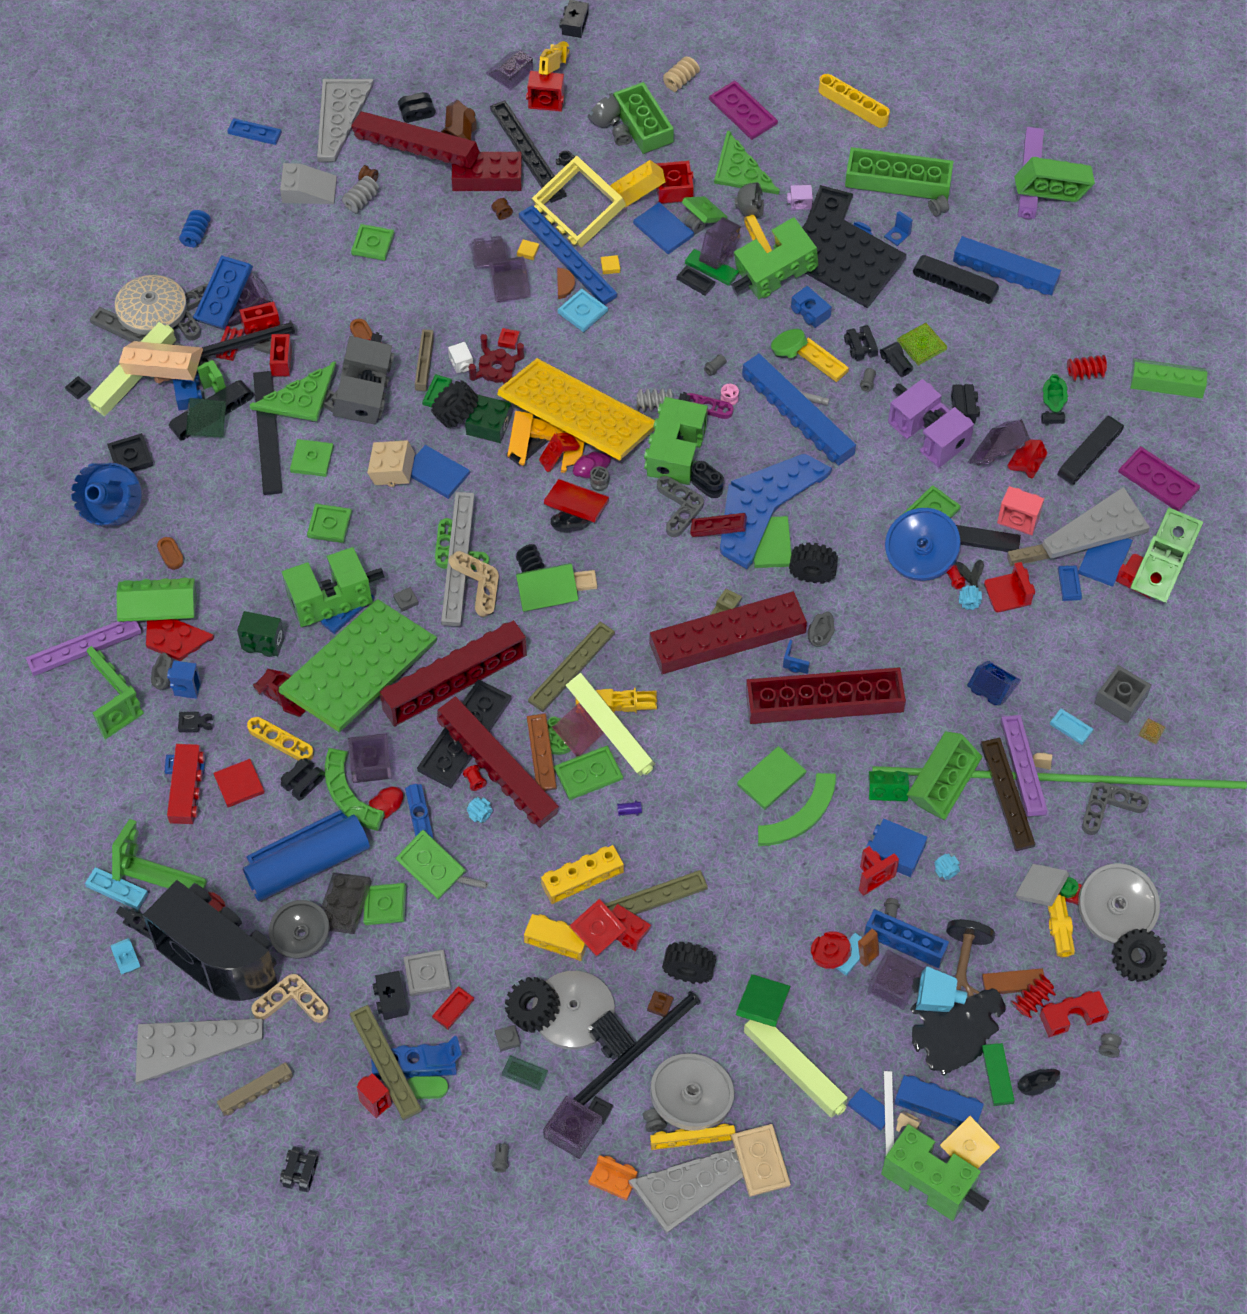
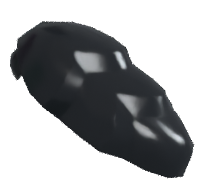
M559 512L550 519L551 526L560 532L581 530L591 523V521L566 512Z
M1057 1069L1033 1071L1024 1075L1019 1080L1018 1089L1025 1095H1040L1045 1090L1056 1085L1061 1073Z

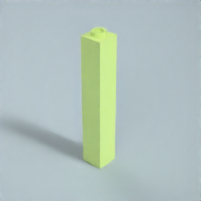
M159 322L141 342L172 345L176 338L174 330L169 325H163ZM119 364L87 398L91 407L103 416H106L142 376L125 374Z
M579 673L566 684L567 688L640 776L649 774L653 770L655 762L588 680Z
M749 1020L745 1024L744 1033L831 1118L836 1114L838 1116L846 1110L848 1097L776 1027Z

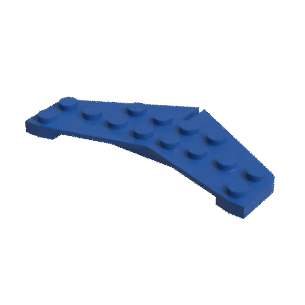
M801 454L731 481V485L729 484L724 515L746 513V529L743 532L722 534L720 543L721 554L748 569L754 561L757 548L776 509L812 484L825 480L831 474L832 468L807 454Z

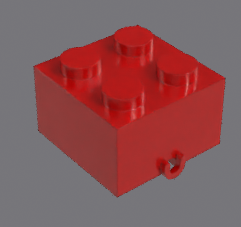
M530 71L527 86L528 92L526 93L528 109L562 112L565 97L564 74L549 73L547 75L540 74L539 71Z
M689 160L655 163L663 169L665 183L656 188L658 202L661 204L682 202L684 197H693L694 187L692 179L694 176Z

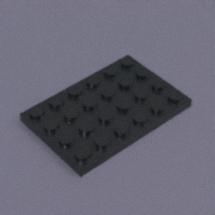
M820 206L817 207L802 226L803 230L817 247L818 266L805 274L865 308L872 304L907 257V254Z

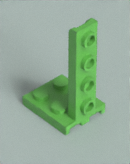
M91 646L87 649V653L91 657V663L119 694L92 713L101 735L106 740L143 715L144 712L140 708V702L136 697L137 693L131 685L127 686L124 677L121 674L117 675L115 673L114 666L110 662L106 663V659L101 651H96Z
M132 819L127 821L112 845V879L120 881L123 875L165 888H169L178 880L187 888H190L194 883L203 889L205 888L207 881L202 877L135 857L139 847L137 844L139 834L137 821Z

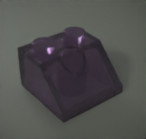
M521 50L508 53L491 67L486 74L509 90H512L530 75V71H533V58Z

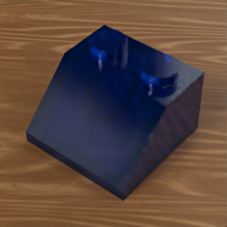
M986 661L976 667L967 686L976 695H983L988 698L987 700L991 704L1001 705L1006 702L1021 679L994 663Z

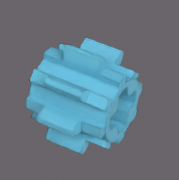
M967 585L962 588V591H959V604H962L963 608L974 610L979 607L982 600V591H979V588H976L974 585Z
M479 797L474 798L466 809L469 818L475 823L477 821L480 823L485 822L493 812L490 806L491 803L484 797L482 800Z
M949 853L940 856L934 862L935 872L939 878L943 876L945 880H949L960 872L959 861L955 856L951 857Z

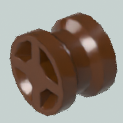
M364 165L360 169L358 181L362 180L364 176H369L376 182L379 172Z
M499 198L492 203L491 208L499 220L506 219L512 215L513 209L508 205V201L505 198Z

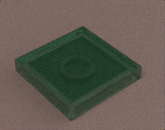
M188 398L186 435L223 438L226 401Z

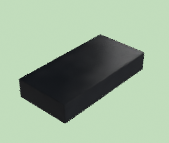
M688 265L676 277V280L704 296L715 286L714 280Z

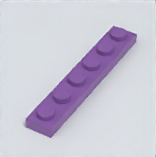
M137 621L114 622L28 656L26 661L32 675L36 676L88 655L87 649L91 646L96 651L139 635L141 630Z
M1021 715L1001 717V725L1027 817L1046 815L1047 807Z

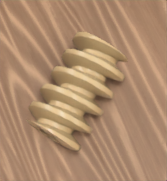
M683 57L681 61L663 75L666 87L677 92L687 81L691 80V77L699 73L700 67L691 57Z

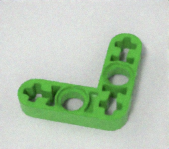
M449 518L442 519L438 524L435 551L436 565L447 569L450 545L443 547L440 543L444 540L450 542L452 519ZM446 525H449L448 534H445ZM469 551L468 555L478 560L482 558L483 562L489 564V556L485 552ZM442 557H446L445 562H441ZM471 564V569L477 570L475 565Z

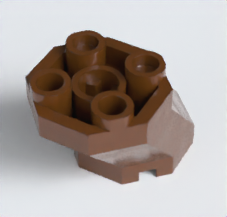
M455 100L446 106L445 128L441 132L472 140V133L477 129L476 113L473 109L463 105L459 100Z

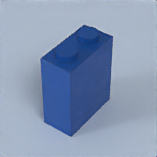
M883 818L881 825H876L873 832L875 837L873 841L869 840L866 848L870 846L873 851H877L881 861L895 853L899 858L897 872L911 878L926 846L928 837Z

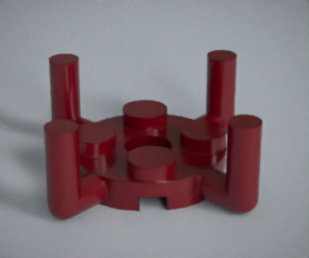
M482 334L480 340L484 355L479 358V371L476 372L475 364L468 366L469 379L475 381L483 377L487 381H494V383L503 382L505 384L512 378L515 363L524 359V344L518 343L517 354L511 356L501 348L491 351L488 347L487 335ZM495 364H500L502 367L499 369H495L492 366Z

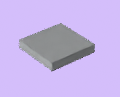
M1033 864L1018 889L1016 897L1019 900L1052 906L1069 873L1067 870Z
M444 950L404 957L410 996L451 989Z

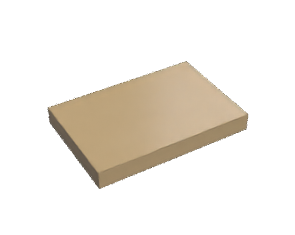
M773 1124L731 1135L749 1197L790 1187L791 1184Z

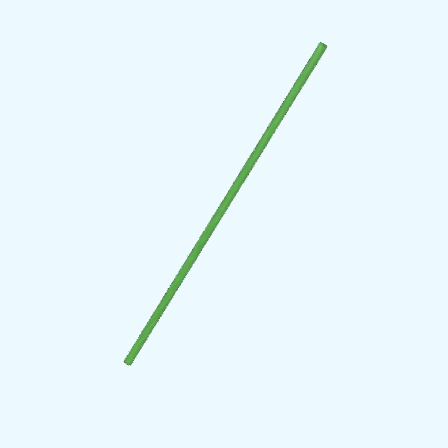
M872 766V771L908 772V775L918 776L923 769ZM975 770L970 777L992 779L989 771ZM1012 772L1014 780H1017L1015 772ZM1037 773L1039 781L1104 782L1108 784L1231 789L1247 788L1246 781Z

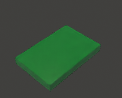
M751 974L736 1015L776 1027L791 986Z

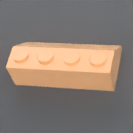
M134 341L123 348L119 364L125 374L194 381L203 349L202 347Z

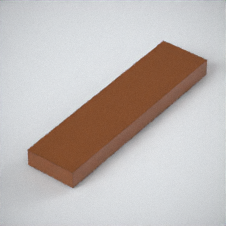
M543 713L527 716L535 781L544 791L556 790L557 785L547 715Z

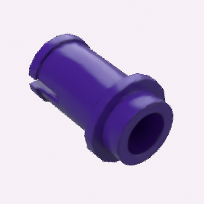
M641 801L617 803L618 816L630 814L638 816V814L642 813Z

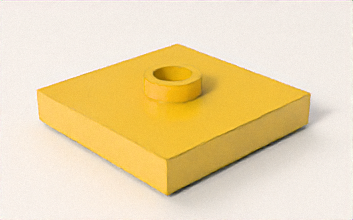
M971 1115L940 1144L950 1157L956 1154L977 1169L1000 1148L998 1143Z

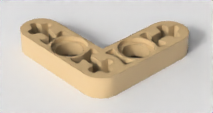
M455 552L449 557V564L454 570L478 581L475 610L479 616L486 617L494 611L499 578L498 571L493 566L464 552ZM471 564L475 565L477 572L471 569ZM484 587L489 590L490 595L484 592Z
M290 974L252 1005L253 1016L256 1019L262 1020L267 1019L292 998L317 1023L326 1021L329 1011L326 1004L296 974ZM289 982H297V987H290ZM275 993H281L283 998L281 1001L275 1002L272 1000V996ZM305 994L312 996V1000L308 1003L301 1001V997ZM267 999L269 1000V1003L272 1005V1007H270L269 1004L267 1005ZM314 1004L319 1011L323 1010L322 1016L316 1015L315 1009L312 1007ZM258 1007L264 1008V1009H265V1012H264V1013L258 1012V1009H257V1008H258Z

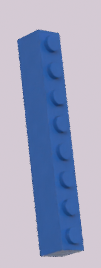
M760 353L743 364V378L747 382L750 381L756 391L762 393L770 404H774L781 415L789 418L791 424L794 427H798L807 439L810 438L816 448L820 451L822 450L831 462H835L839 466L855 455L856 444Z

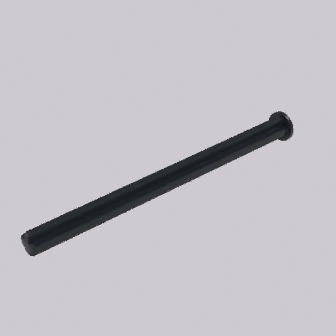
M289 320V323L202 347L203 351L200 359L271 339L272 334H295L294 325Z
M689 991L687 997L572 1099L574 1106L578 1109L582 1108L696 1004L699 1005V998Z

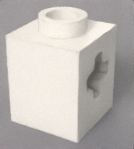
M462 342L448 347L449 359L456 373L469 371L468 366L473 364V358L466 343Z

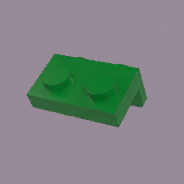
M869 771V800L908 801V772Z

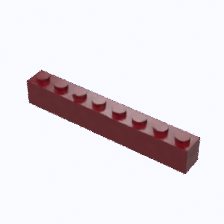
M363 111L359 113L351 125L355 137L360 140L364 139L372 143L397 148L401 151L438 159L445 163L456 164L460 167L471 168L480 154L476 141Z
M456 696L437 710L438 723L449 730L451 737L462 744L463 750L475 758L476 764L488 772L489 778L501 786L502 792L514 800L515 806L527 814V818L532 824H536L540 828L557 815L559 806Z

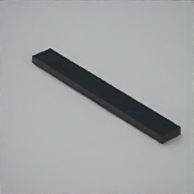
M504 100L491 105V112L516 150L522 153L523 161L540 187L543 188L555 175L507 102ZM562 187L549 200L553 203L567 197V193Z
M271 371L253 373L255 403L273 392ZM256 410L263 495L282 494L275 414Z

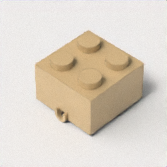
M409 441L373 442L367 473L374 485L394 487L395 484H408L410 482L415 452Z

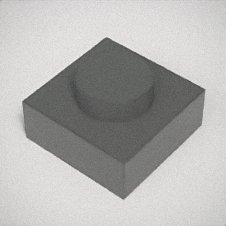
M411 587L393 594L401 612L419 605Z
M515 1025L495 1030L500 1052L520 1046Z

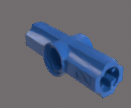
M422 784L409 785L405 788L415 837L424 830L433 838ZM417 812L424 813V815L421 817L415 816Z

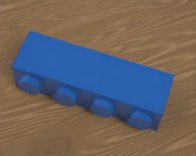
M905 1075L895 1099V1105L955 1127H959L970 1115L978 1123L984 1106L976 1098H966L954 1090L947 1091L941 1089L937 1084L925 1083L915 1076Z

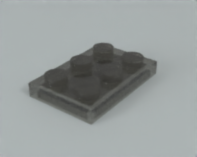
M333 872L321 906L329 920V931L355 934L372 883L370 877Z

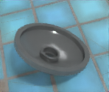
M307 900L292 901L283 905L273 915L269 925V938L273 947L283 956L293 959L306 958L316 953L325 944L329 935V920L324 910L316 903ZM301 932H305L304 936H299Z

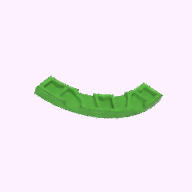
M329 748L325 760V780L333 802L345 816L349 817L354 814L361 826L378 831L384 817V811L370 807L360 802L354 796L345 777L348 752Z
M816 773L813 793L804 807L795 815L778 823L758 825V846L781 844L794 837L797 838L811 829L822 818L831 802L835 788L836 773Z

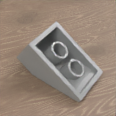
M283 163L280 188L282 203L334 204L337 176L303 164Z

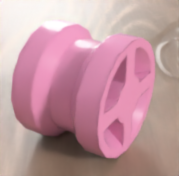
M734 384L724 385L721 388L720 399L735 405L739 399L738 387Z

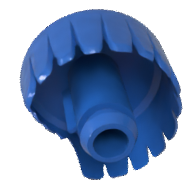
M118 463L89 464L88 467L80 470V475H76L74 481L78 483L72 484L71 487L72 491H75L71 494V499L77 502L74 504V508L80 511L79 515L95 525L115 526L127 522L137 512L142 498L141 486L136 475L129 468Z

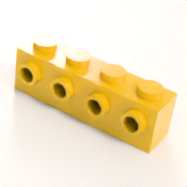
M613 845L605 846L596 853L582 856L578 861L564 864L560 869L546 872L541 877V886L552 905L624 873V864Z

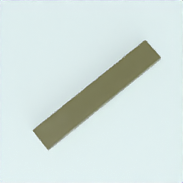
M600 621L529 697L528 702L544 712L567 687L566 684L575 678L615 635V631Z
M701 870L605 903V905L612 911L619 904L637 915L707 890L708 886Z
M366 1005L349 1013L385 1087L389 1090L390 1097L402 1120L422 1112L370 1007Z

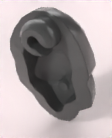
M830 612L817 614L809 625L808 639L812 645L823 646L831 640L835 627L834 618Z
M165 652L157 658L151 672V683L159 690H163L170 685L167 673L169 667L172 668L173 660Z

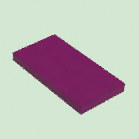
M735 80L709 95V100L751 140L778 124V120Z
M1141 446L1118 471L1177 511H1180L1201 487Z

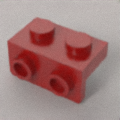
M1023 439L1007 465L1009 469L1025 471L1027 476L1033 479L1048 454L1042 440Z
M617 904L611 912L627 929L616 940L621 942L624 947L636 951L639 942L650 930L651 924Z

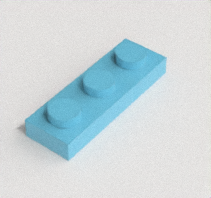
M96 867L85 882L87 888L136 910H139L148 895L147 890L123 879L120 881L112 879V874Z

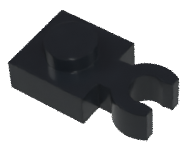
M179 712L178 731L179 733L198 732L199 727L211 730L212 724L205 722L213 720V716L209 713L200 716L199 712Z

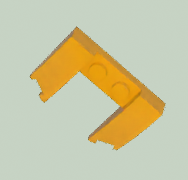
M515 411L507 456L510 457L514 453L521 458L519 464L524 466L529 437L550 441L554 433L566 432L545 420L533 418L532 413ZM577 437L575 439L580 447L577 451H564L561 473H565L567 471L566 466L574 465L582 456L584 442Z

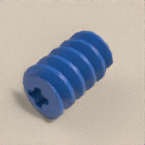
M192 210L189 213L179 236V240L183 245L195 248L197 244L202 242L206 228L211 220L209 214L201 210Z

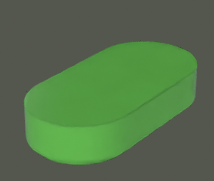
M416 1076L408 1080V1084L416 1099H439L448 1092V1083L440 1076Z

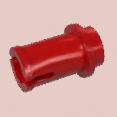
M953 565L946 573L952 581V587L961 589L965 586L966 580L961 576L958 567Z

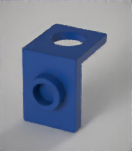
M898 211L895 226L884 238L898 246L911 234L913 220L901 211ZM893 233H899L901 235V238L895 240L891 237V235Z
M789 640L783 660V668H787L794 673L802 672L808 674L810 662L790 657L793 640Z
M453 1036L446 1045L422 1047L426 1067L451 1066L462 1055L457 1036ZM453 1044H454V1046H455V1054H454V1055L452 1054V1046H453Z

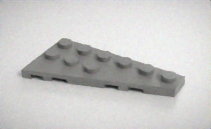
M323 79L317 153L318 162L336 161L351 130V125L357 118L374 84L373 79Z
M1123 487L1046 538L1042 546L1052 559L1148 533L1150 527Z
M241 1019L138 1024L136 1085L152 1078L161 1077L163 1074L201 1063L208 1058L223 1055L225 1052L263 1041V1020Z
M732 1148L731 1150L673 1166L657 1173L647 1174L644 1177L631 1179L628 1183L667 1234L740 1181L743 1175L735 1148Z

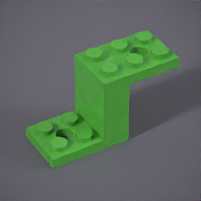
M1168 507L1156 536H1153L1131 589L1167 603L1178 575L1181 574L1200 532L1203 521ZM1181 527L1184 530V534L1181 537L1174 536V528ZM1152 574H1160L1162 580L1159 583H1153L1150 580Z

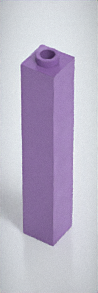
M1027 127L1022 167L1031 157H1042L1044 129ZM1020 194L1018 217L1035 219L1038 197Z

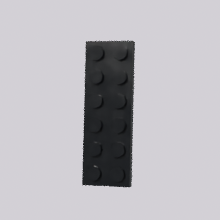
M478 679L462 703L490 732L512 698L511 695ZM445 727L418 765L417 771L451 789L473 756L471 754L468 755L463 750L462 744L459 741H455L451 737L449 730Z

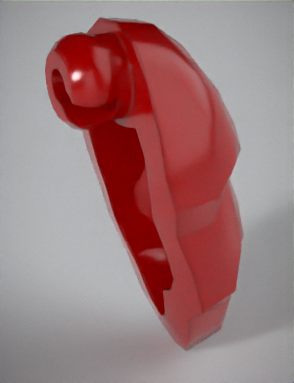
M386 787L369 800L368 806L384 811L383 819H386L399 809L404 793L399 787Z

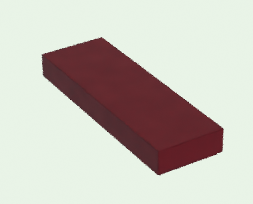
M746 513L695 518L692 519L690 534L692 537L743 532L746 529L747 515Z

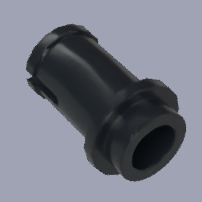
M1045 411V413L1041 414V422L1046 426L1057 423L1064 424L1065 413H1049V411Z

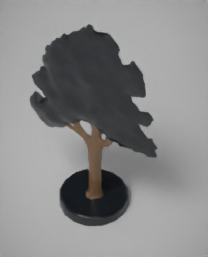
M951 920L946 928V932L950 937L963 942L955 978L957 979L956 990L960 991L961 986H963L968 992L965 1004L954 1002V1006L949 1012L916 1010L917 1002L910 1009L913 1014H920L921 1019L924 1021V1025H914L912 1028V1044L916 1052L926 1048L927 1057L925 1060L927 1065L933 1071H941L944 1076L952 1070L966 1066L982 1055V1045H986V1039H990L991 1035L999 1031V1026L993 1020L991 1014L994 1013L997 1017H1000L1006 1011V1005L996 989L991 988L979 992L967 982L966 973L972 944H990L994 941L996 934L991 927L971 920ZM920 977L913 979L912 988L914 993L919 991Z

